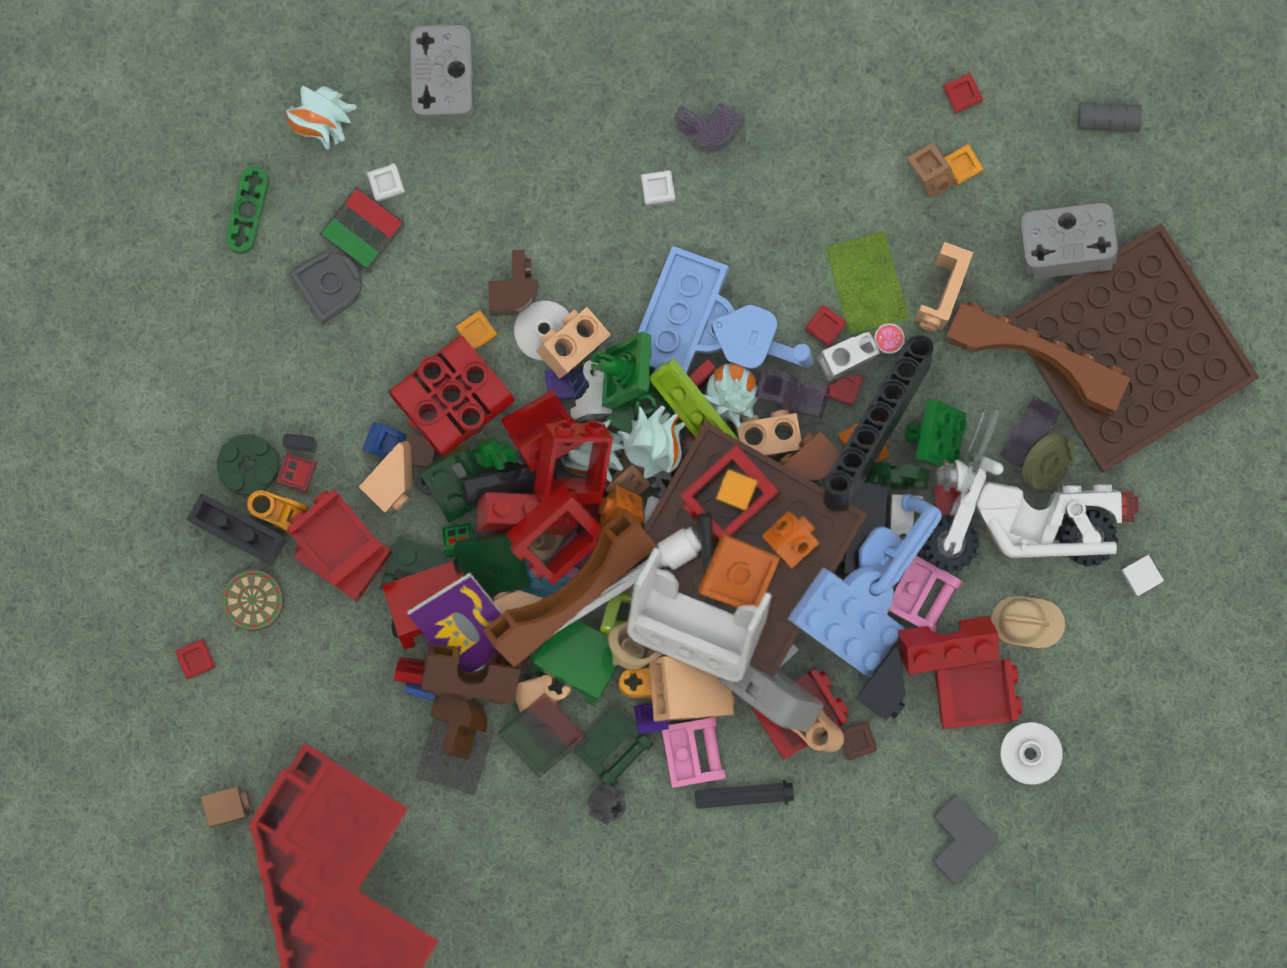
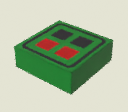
M471 522L441 527L445 557L456 555L454 549L455 541L474 538Z

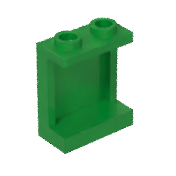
M579 620L553 634L543 645L535 649L529 657V660L533 661L531 672L536 674L539 670L586 696L584 702L594 707L618 667L612 663L613 656L609 647L608 636Z

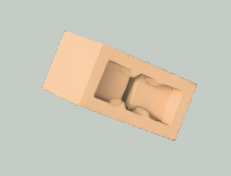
M588 307L580 313L574 309L562 320L565 326L557 332L552 328L540 339L543 345L536 352L559 379L611 335ZM577 325H582L586 328L587 337H582L578 334ZM555 344H561L565 348L566 356H560L556 352Z
M789 410L772 412L770 418L759 419V415H754L752 419L740 418L741 427L737 428L735 426L739 441L769 458L784 456L788 453L795 454L801 449L798 445L802 439L797 413L789 414ZM780 425L788 426L792 436L787 440H781L776 436L775 429ZM754 430L759 432L762 437L761 443L758 445L748 444L745 440V434L748 431Z

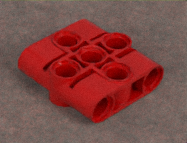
M461 335L457 336L432 357L423 359L417 369L388 391L394 402L441 457L459 447L471 436L480 434L486 424L515 402L514 397ZM429 368H437L441 372L436 379H428L424 373ZM472 372H479L483 375L484 379L474 384L468 381L467 377ZM448 391H456L459 393L460 398L455 402H447L443 396ZM430 409L436 413V417L431 421H424L420 418V413ZM472 413L479 417V421L475 425H466L463 422V418L467 414Z

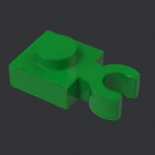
M494 438L481 441L477 448L471 450L473 462L485 468L495 465L497 470H503L504 463L518 462L514 449L510 448L509 444Z

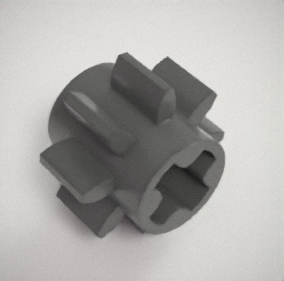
M605 783L604 788L594 789L588 798V806L592 809L589 815L606 825L609 824L610 819L614 821L620 819L626 809V803L622 799L625 793L608 783Z

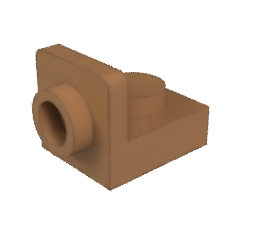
M933 143L907 157L908 165L923 183L929 198L945 192L955 183L951 166Z
M623 455L620 458L624 463L622 466L623 470L616 471L612 475V482L606 481L604 488L610 493L614 486L618 485L640 495L651 483L644 478V468L634 465Z

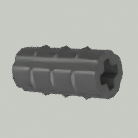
M1080 102L1078 129L1106 130L1108 132L1122 131L1123 133L1139 132L1142 107L1141 105Z

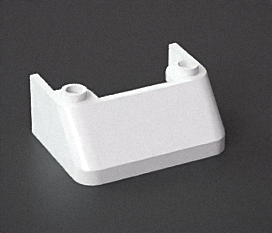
M654 548L634 586L627 629L628 635L638 644L733 682L740 681L748 668L765 625L772 595L765 593L758 608L753 605H743L737 608L734 615L679 593V583L675 576L667 570L658 569L661 550Z

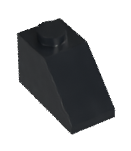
M896 648L891 650L855 698L884 721L890 716L895 719L906 705L902 702L906 693L900 651Z

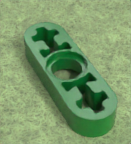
M253 166L245 169L241 174L226 235L228 246L233 252L238 254H245L253 249L269 187L268 176L259 167ZM255 174H258L259 179L263 181L262 184H256L254 194L255 196H260L258 200L252 196H243L244 192L250 194L251 185L247 182V179L253 178ZM244 203H253L256 206L255 215L251 218L240 216V207ZM237 221L245 225H253L252 229L247 226L245 227L244 235L249 240L248 242H243L241 247H237L236 241L233 240L234 236L240 235L242 228L240 225H236Z

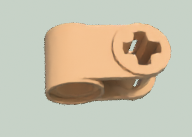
M548 675L539 678L535 677L518 683L515 700L522 716L534 712L530 707L544 695L554 703L568 697L572 688L567 685L562 688L563 693L559 695L557 691L550 690V686L554 684V678Z
M821 709L809 732L792 729L814 750L833 753L838 751L843 745V732L825 714L823 709ZM825 731H827L828 740L823 745L822 735Z

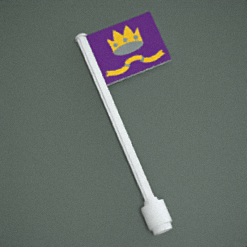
M692 526L688 529L682 528L658 543V548L661 550L658 569L670 566L675 570L700 555L701 539ZM647 561L616 580L598 598L589 603L558 631L633 586ZM468 573L408 611V616L431 643L459 648L458 665L465 671L476 672L481 670L487 663L489 652L500 653L483 632V629L500 616L502 612L471 573Z

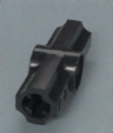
M506 462L503 464V470L494 468V471L462 477V487L468 505L476 504L486 492L526 494V492L534 491L537 470L532 473L526 463ZM555 465L552 478H557Z

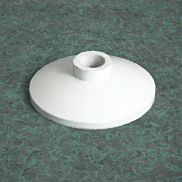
M552 301L534 302L527 309L520 312L515 322L514 335L517 345L522 352L535 360L544 361L536 352L543 345L540 339L546 335L538 331L539 326L547 324L550 330L554 328L558 332L565 326L562 320L569 315V312L563 306ZM555 344L556 352L562 356L566 352L565 348L561 344Z
M1030 722L1020 724L1007 733L1001 745L1000 757L1004 769L1013 779L1023 784L1034 785L1043 783L1056 774L1062 762L1063 751L1059 738L1050 728L1039 723ZM1027 748L1035 750L1036 756L1034 759L1029 760L1025 757L1024 753Z

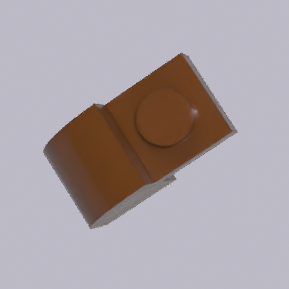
M512 250L513 280L488 281L490 316L519 314L527 309L535 300L538 292V281L526 280V277H532L531 258L525 259L524 250Z
M449 693L436 695L430 717L449 723L441 752L467 760L474 744L476 730L486 733L487 715L485 709L475 698L463 699L458 695Z

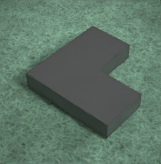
M954 796L933 816L954 840L932 862L955 884L999 840L957 796Z

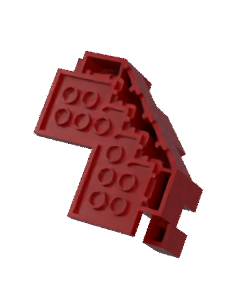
M304 743L288 770H282L249 823L256 848L261 879L263 880L271 924L273 925L281 968H423L439 940L358 891L405 816L408 808L335 763L336 760L310 744Z

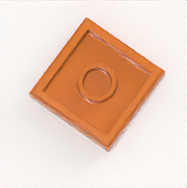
M722 534L698 592L735 607L753 605L758 608L781 557L776 553Z

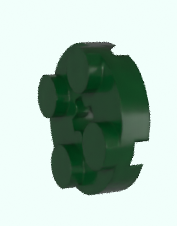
M243 434L230 439L221 447L217 459V471L221 481L231 491L240 495L250 496L255 491H266L274 482L279 472V459L275 449L264 438L253 434ZM245 457H249L251 461L256 460V466L252 467L251 473H247L245 469H240V464L244 462Z
M875 462L867 475V483H891V489L909 490V487L928 489L929 471L918 466L906 464L890 466V463Z

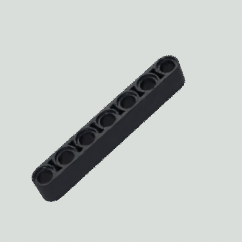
M915 335L906 342L826 476L823 502L830 510L842 511L851 504L928 373L934 348L933 342L928 337Z

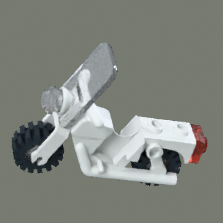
M987 405L965 462L955 460L954 463H949L948 460H943L942 467H937L936 469L937 485H942L944 491L955 488L959 496H957L950 515L945 514L941 517L939 523L922 546L925 557L934 566L947 572H953V570L960 571L963 570L962 567L969 566L972 563L971 560L976 558L978 554L976 551L980 546L978 533L970 523L976 508L997 549L1008 557L1067 556L1080 565L1090 567L1091 565H1101V562L1104 560L1108 561L1111 558L1109 557L1110 554H1116V543H1118V537H1116L1117 529L1113 526L1112 521L1117 523L1134 522V514H1138L1139 511L1138 497L1133 496V491L1129 489H1112V484L1093 485V490L1081 491L1080 485L1063 486V491L1051 494L1046 509L1036 510L1026 503L1021 489L985 481L986 471L995 475L1003 472L1002 464L984 456L1000 414V409ZM1086 506L1103 507L1109 513L1110 518L1096 510H1087ZM1064 514H1066L1068 518L1064 520L1065 525L1063 528L1060 527L1059 531L1061 537L1059 540H1054L1059 526H1062Z

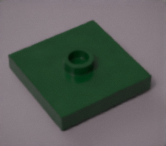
M507 532L457 540L454 544L463 575L471 573L488 595L531 587L532 581L525 560L521 561L509 548L513 543L507 536Z

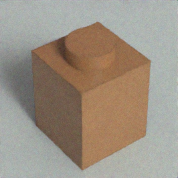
M233 787L201 796L209 827L249 817L247 810L252 809L248 792H242L241 787Z

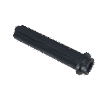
M783 780V783L695 791V804L698 809L785 802V805H787L788 801H794L793 783H786V780Z

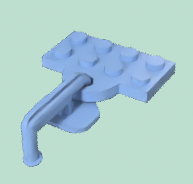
M672 246L638 333L642 331L651 335L652 355L650 358V368L656 369L662 362L665 361L667 363L674 358L688 375L696 353L712 354L723 350L729 362L747 369H754L762 365L767 355L803 368L812 367L814 361L810 348L807 345L799 344L795 348H791L773 341L777 331V320L771 312L753 305H747L735 311L729 301L720 296L730 269L729 266Z
M906 494L903 497L902 508L906 512L915 511L921 515L904 540L886 527L875 528L859 549V569L851 572L842 581L827 569L822 568L788 617L789 621L869 679H871L898 640V631L905 629L887 615L893 601V585L904 574L939 523L942 515L937 507L914 497L912 494Z

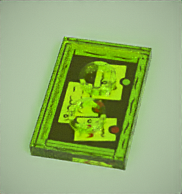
M884 231L825 248L850 335L878 328L887 323H896L909 319Z

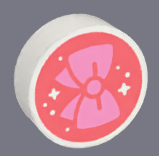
M887 323L877 329L874 341L882 354L893 355L903 347L905 335L899 326Z

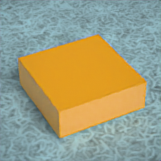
M969 144L944 157L951 166L957 186L984 170Z
M481 310L455 326L459 334L467 340L475 351L498 336Z
M728 469L716 499L746 511L758 481Z

